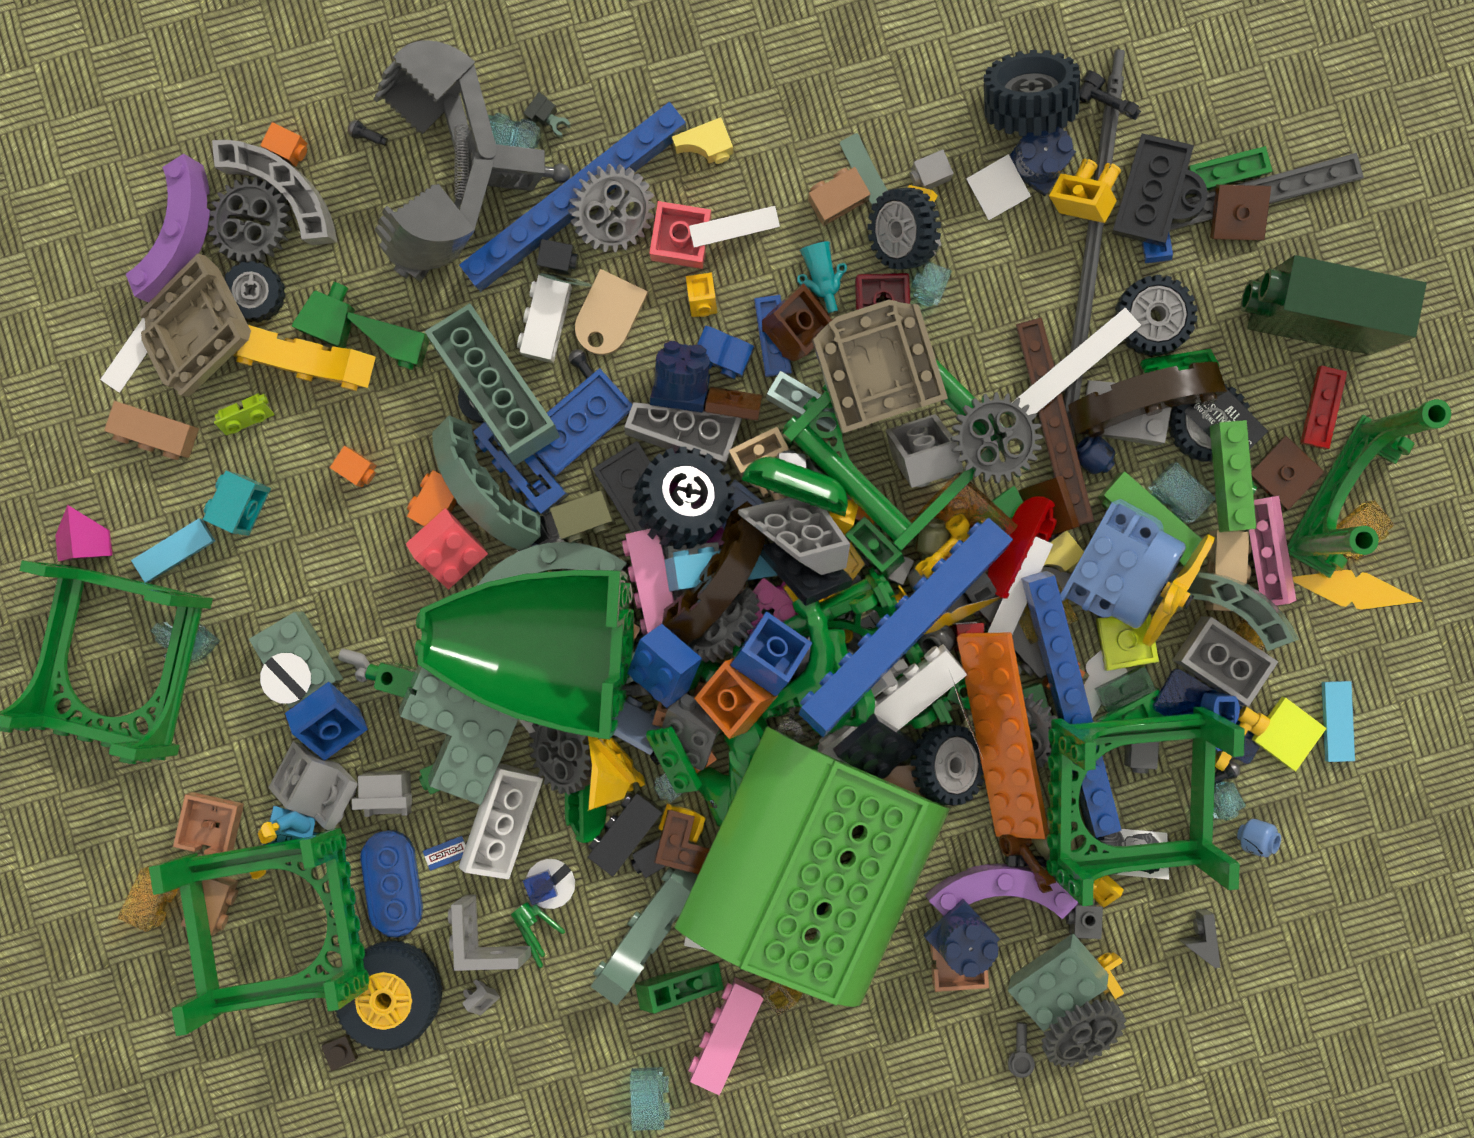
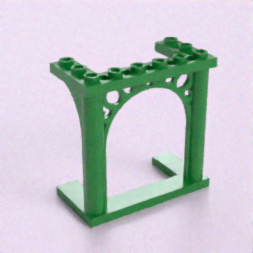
M936 359L948 399L942 401L956 415L966 416L962 408L967 405L973 409L971 401L975 397ZM825 384L822 387L825 392L818 399L813 396L803 406L805 412L799 418L794 415L784 425L783 438L789 449L792 445L797 446L829 477L837 480L843 486L846 494L892 538L890 542L901 551L973 479L974 469L971 468L966 472L963 471L911 523L849 459L835 413L824 411L825 409L833 408ZM989 414L988 419L990 420L992 427L994 429L993 416ZM824 417L831 418L836 422V428L832 431L824 432L817 428L816 422ZM981 422L973 423V431L977 435H984L986 432L984 424ZM994 430V435L990 439L991 441H997L999 447V441L1002 440V436L996 435ZM835 437L837 439V443L834 447H832L830 441L826 443L822 438L828 439ZM983 448L980 452V457L983 461L990 462L993 459V453L990 449Z
M22 560L19 571L58 579L35 673L22 695L12 705L0 711V731L13 732L14 729L30 731V728L37 730L50 728L53 729L52 733L56 735L69 736L74 734L77 735L76 739L80 741H101V746L110 748V755L120 757V762L136 764L137 761L151 762L152 759L166 760V757L177 756L180 745L172 742L203 608L211 609L213 598L72 565ZM85 582L144 595L145 601L177 607L160 683L150 700L140 709L128 715L110 717L92 711L77 697L69 680L67 668L68 653ZM61 684L64 687V691L57 694V691H60ZM68 698L71 701V707L66 713L60 714L57 706L61 700ZM152 707H155L156 710L151 715L149 711ZM77 710L82 713V718L80 716H72ZM138 717H143L147 721L148 732L145 735L140 733L136 726ZM100 719H103V721H104V724H103V725H100V723H99ZM122 723H128L129 729L122 728Z
M1194 707L1193 714L1069 724L1062 718L1051 719V729L1048 731V739L1051 744V755L1048 757L1051 781L1048 782L1047 786L1050 796V808L1047 810V817L1050 823V834L1047 835V845L1050 849V858L1046 864L1048 874L1053 876L1055 881L1082 906L1093 905V883L1100 877L1121 872L1195 865L1227 890H1238L1240 863L1212 844L1215 753L1217 747L1232 757L1244 756L1245 729L1205 707ZM1193 739L1189 840L1113 846L1097 840L1088 832L1079 811V793L1088 770H1096V761L1102 755L1114 748L1128 744ZM1072 770L1076 771V778L1072 780ZM1071 822H1075L1076 824L1074 830H1071ZM1083 835V844L1078 849L1071 850V841L1076 836ZM1090 845H1095V851L1089 850Z
M341 828L330 829L310 837L198 856V853L187 854L149 867L153 895L166 893L180 887L197 995L171 1008L176 1036L187 1035L223 1013L312 998H326L328 1011L339 1010L368 990L369 974L364 969L363 963L365 949L359 939L360 920L355 915L354 909L356 895L350 885L351 866L346 861L345 850L347 842ZM299 862L303 863L304 869L306 870H303L300 867ZM326 863L327 872L325 876L321 879H316L313 876L314 867ZM281 869L293 872L309 882L319 894L327 916L326 938L317 958L306 969L292 976L219 988L202 881L260 870ZM329 881L330 893L326 892L324 883ZM334 935H338L337 941L339 945L334 944ZM329 951H334L341 956V967H335L328 961L327 953ZM318 965H322L325 970L317 973Z

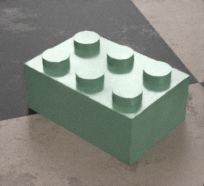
M304 611L293 612L249 639L263 664L272 656L280 653H292L301 657L307 663L311 672V684L307 693L300 700L286 703L289 708H293L327 682L334 686L344 680Z
M1072 933L1014 973L1010 979L1008 992L1041 1030L1045 1031L1049 1028L1050 1024L1058 1022L1057 1017L1066 1016V1010L1072 1012L1076 1005L1081 1007L1086 1001H1090L1105 991L1109 974Z

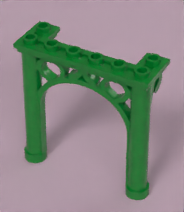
M1434 399L1424 402L1420 407L1375 420L1370 419L1364 414L1361 415L1287 543L1289 555L1327 578H1331L1335 569L1342 571L1348 562L1343 554L1367 555L1375 551L1379 538L1373 528L1369 526H1356L1336 529L1340 511L1348 494L1376 454L1396 464L1401 454L1409 455L1415 445L1413 441L1405 436L1446 426L1451 419L1449 405L1443 400Z
M871 568L868 570L869 574L865 575L866 579L821 601L820 608L828 618V628L851 630L863 637L867 633L873 635L879 628L868 629L861 626L862 613L873 609L877 611L881 620L886 614L891 617L897 611L895 608L897 604L894 597L895 594L882 573L877 575L875 570ZM851 610L854 612L853 621L838 618ZM796 614L783 621L784 624L803 637L809 636L806 620L800 614ZM744 642L741 643L740 647H737L736 645L733 647L732 654L734 658L741 649ZM916 642L905 653V656L910 665L914 663L918 665L921 662L920 658L924 657V654ZM943 694L904 726L911 724L915 729L923 728L935 721L937 717L941 723L944 721L950 723L953 720L948 712L953 709L947 697ZM817 743L811 746L810 748L818 751V745L820 743Z

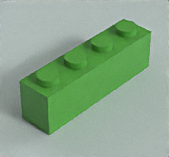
M1247 420L1219 422L1210 426L1219 533L1256 529Z
M1125 471L1118 473L1098 496L1103 501L1101 505L1105 510H1108L1112 502L1122 499L1160 520L1165 533L1186 545L1185 552L1177 567L1186 565L1199 543L1203 540Z

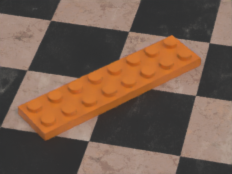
M1012 633L960 634L957 637L962 667L967 674L965 682L976 738L981 751L980 758L995 834L997 837L1008 834L1017 838L1046 839L1049 829Z

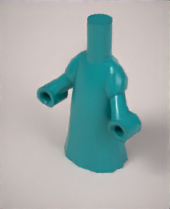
M829 241L802 248L799 251L805 260L812 281L808 279L807 275L800 274L797 277V283L799 285L804 283L811 289L814 295L824 298L828 314L837 312L838 308L834 295L840 288V280L847 270V265L844 263L838 264L836 274H834Z

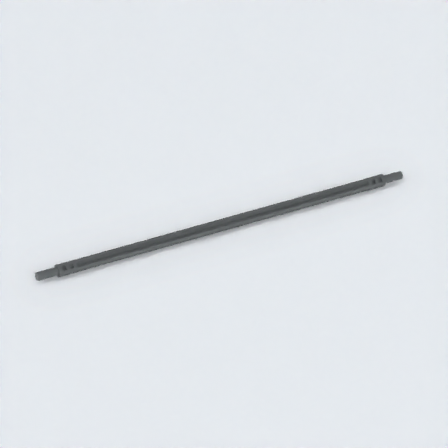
M1121 49L1114 51L1112 72L1108 76L1106 93L1119 99L1122 98L1124 83L1122 71L1125 51ZM1106 104L1104 106L1097 157L1098 167L1094 178L1096 181H1098L1106 163H1110L1111 167L1119 111ZM1092 220L1088 222L1070 353L1088 339L1104 225L1102 222ZM1083 374L1065 389L1064 405L1073 440L1075 427L1068 405L1080 398ZM1058 534L1051 535L1048 542L1054 540Z

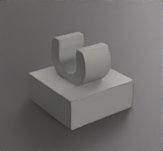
M474 980L473 982L477 990L472 993V991L465 989L463 994L467 999L462 1004L468 1012L482 1015L500 996L495 989L487 987L479 980Z

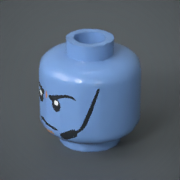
M1250 819L1245 825H1241L1238 830L1237 838L1240 840L1241 847L1245 852L1266 858L1271 854H1275L1280 847L1281 834L1278 833L1276 826L1258 819Z

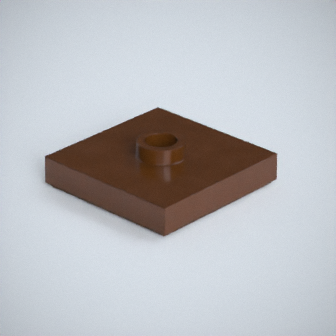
M1216 184L1210 238L1265 240L1271 186Z
M710 387L705 411L707 413L757 421L762 395Z
M1283 436L1251 470L1252 480L1270 497L1279 496L1280 505L1285 511L1289 510L1324 473L1287 436Z
M1063 475L1018 490L1023 502L1036 496L1045 497L1053 501L1055 504L1053 507V518L1057 519L1052 535L1080 527Z

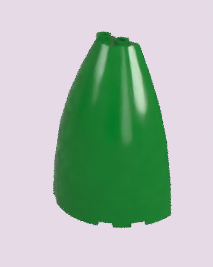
M567 570L527 573L486 582L452 594L421 608L417 614L416 627L421 629L422 632L421 640L418 639L415 644V655L418 656L417 664L477 702L516 719L568 733L610 739L618 726V720L614 719L618 717L619 711H623L626 690H622V687L626 684L627 678H630V675L627 673L633 654L634 610L628 608V603H631L633 593L631 583H625L628 575L626 572L619 570Z

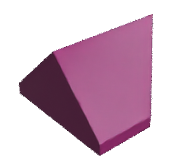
M67 505L55 535L58 562L112 556L110 530Z

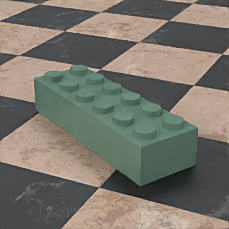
M470 303L425 331L432 346L514 466L560 437L553 421Z

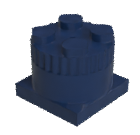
M1057 126L1056 132L1048 133L1045 130L1041 131V135L1034 136V132H1027V135L1022 136L1009 156L1023 182L1043 196H1046L1076 151L1073 149L1072 138L1067 134V131Z
M676 341L664 343V348L658 351L656 355L655 377L650 396V405L703 413L710 383V360L706 354L707 350L702 345L692 346L679 344Z
M964 899L958 902L953 909L946 913L923 935L940 953L948 966L960 976L976 977L980 973H984L985 970H988L998 957L999 947L997 942L1000 938Z

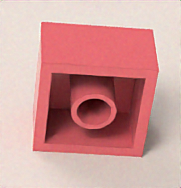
M658 201L649 253L651 261L703 269L707 244L694 247L689 226L711 221V210Z
M446 508L406 543L414 559L448 590L488 555L480 541Z

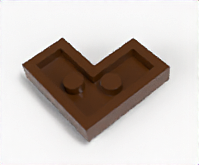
M667 810L654 863L699 874L710 848L688 843L695 816Z

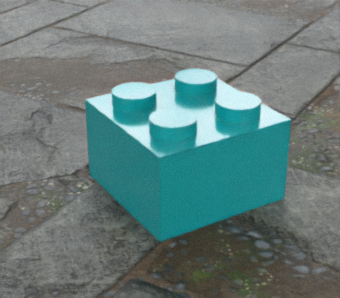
M225 471L216 482L215 488L217 490L213 499H209L204 507L205 516L203 520L230 533L249 536L271 488L242 474Z

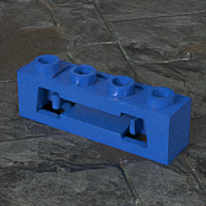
M485 422L473 431L478 437L474 440L484 453L489 451L493 455L494 459L491 462L500 473L507 472L511 477L508 481L517 493L522 491L526 495L528 500L525 503L533 512L537 513L539 511L542 515H545L550 511V508L555 507L568 496L545 466L533 454L524 461L537 476L543 477L552 487L548 489L539 479L532 485L540 494L536 496L529 488L531 484L513 465L508 456L503 451H499L492 443L495 440L500 446Z

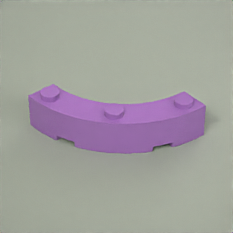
M185 154L180 155L162 167L166 177L168 192L167 210L162 229L148 254L138 265L126 273L134 297L148 303L197 253L199 254L208 228L210 210L207 209V195L210 194L207 175L202 164Z
M1002 863L968 868L966 871L952 877H947L925 894L928 901L943 916L962 899L971 904L995 896H1016L1035 901L1055 912L1061 919L1078 904L1057 882L1050 885L1053 891L1042 893L1038 888L1035 875L1029 867H1010Z

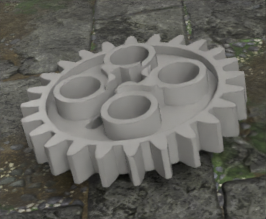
M608 164L606 172L600 166H597V175L595 176L588 171L589 180L587 182L579 179L583 187L581 189L573 188L578 197L569 200L576 206L569 210V213L575 216L571 220L572 225L578 226L575 232L579 236L583 235L582 240L586 244L591 241V246L594 249H597L600 245L604 252L608 250L609 246L614 252H617L618 245L627 250L628 241L636 245L635 236L639 235L644 238L645 235L641 230L643 227L650 229L651 226L646 220L654 218V215L648 211L655 207L652 201H648L654 197L652 192L646 191L650 185L646 181L642 182L643 177L639 173L634 175V170L630 167L625 171L621 164H618L616 170H614L611 164ZM611 185H616L615 192L607 195V189ZM630 202H635L634 208L626 212L627 205ZM599 205L598 212L594 215H589L590 209L593 206ZM612 205L615 207L614 211L609 210ZM614 222H618L617 228L614 231L608 232L609 226Z

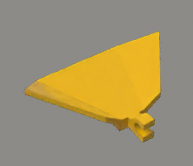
M588 736L592 762L589 810L624 799L627 791L634 790L633 783L638 782L640 787L645 785L644 776L634 768L633 760L612 737L610 739H601Z

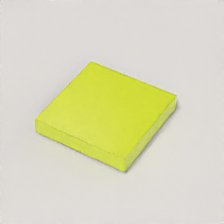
M1150 613L1141 627L1137 629L1132 628L1113 616L1096 618L1105 671L1159 662L1156 642L1150 647L1143 644L1144 636L1152 621Z
M1281 697L1267 716L1270 719L1267 729L1260 736L1254 735L1251 740L1288 768L1297 771L1327 728L1290 700Z

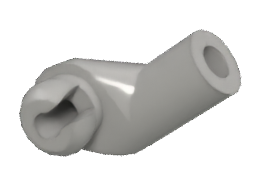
M341 649L338 656L339 661L353 664L357 670L355 672L356 679L360 682H366L368 679H366L365 674L367 667L370 665L366 656L348 649Z

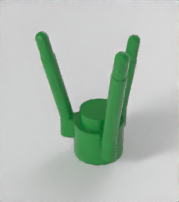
M526 902L515 910L511 917L519 928L527 946H531V954L537 966L542 968L543 963L539 955L544 957L545 953L530 928L538 921L535 916L538 915L561 934H564L565 930L542 912L537 904L531 907Z

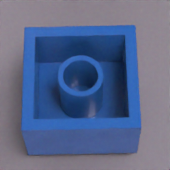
M766 611L751 631L730 666L774 696H777L789 683L812 642Z
M660 624L639 640L627 674L646 689L654 699L668 708L689 691L702 658L663 624Z
M330 682L324 684L285 713L291 733L324 761L368 730L361 710Z

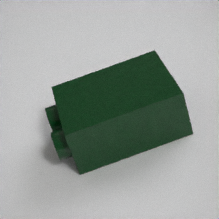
M1294 255L1275 268H1268L1264 275L1257 278V281H1248L1241 299V311L1250 313L1247 330L1372 355L1416 337L1427 282Z

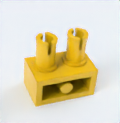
M1084 158L1075 176L1060 174L1049 197L1057 211L1061 214L1105 223L1117 201L1111 188L1121 173V169L1115 164H1111L1110 167V163H1106L1098 181L1092 180L1091 177L1098 165L1090 159L1087 161Z

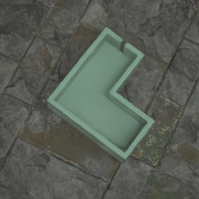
M418 665L411 680L412 688L408 687L398 710L400 717L447 734L428 776L429 785L435 789L481 805L518 719L477 702Z

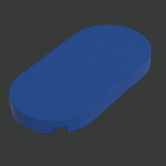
M395 830L380 831L366 842L361 851L360 859L368 915L371 924L382 934L388 937H401L411 932L419 924L423 914L416 854L412 842L403 833Z

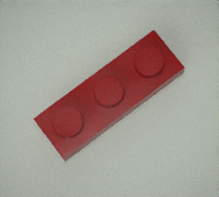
M1319 366L1317 368L1300 444L1324 450L1330 449L1347 371L1326 366Z

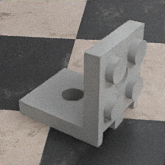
M476 894L464 895L449 908L448 922L452 924L449 948L453 952L454 971L519 969L531 957V946L479 947Z

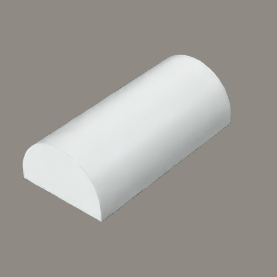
M499 763L482 804L478 808L459 864V868L463 872L503 879L510 878L543 781L542 777L514 766Z

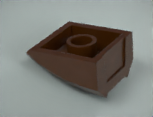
M803 283L762 319V331L769 336L780 350L782 357L795 362L807 356L814 348L812 339L832 318L812 291Z

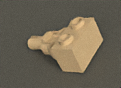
M775 427L730 449L729 453L742 479L745 469L754 460L761 457H776L778 453L789 450L778 427ZM751 484L753 487L760 489L764 498L768 497V492L765 488ZM769 490L774 501L788 498V496Z

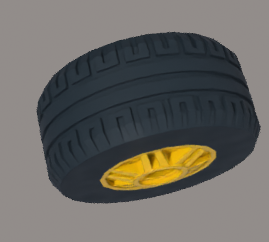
M402 941L376 943L367 949L365 948L363 959L364 969L369 974L368 990L341 1009L335 1010V1012L337 1013L336 1017L339 1018V1024L342 1025V1029L346 1030L345 1033L351 1036L352 1040L355 1039L356 1043H360L361 1046H367L369 1049L373 1048V1050H397L398 1048L401 1049L404 1046L410 1045V1043L421 1037L434 1020L442 1001V981L440 974L437 972V967L434 966L435 963L420 948L417 949L416 946H411L409 943Z

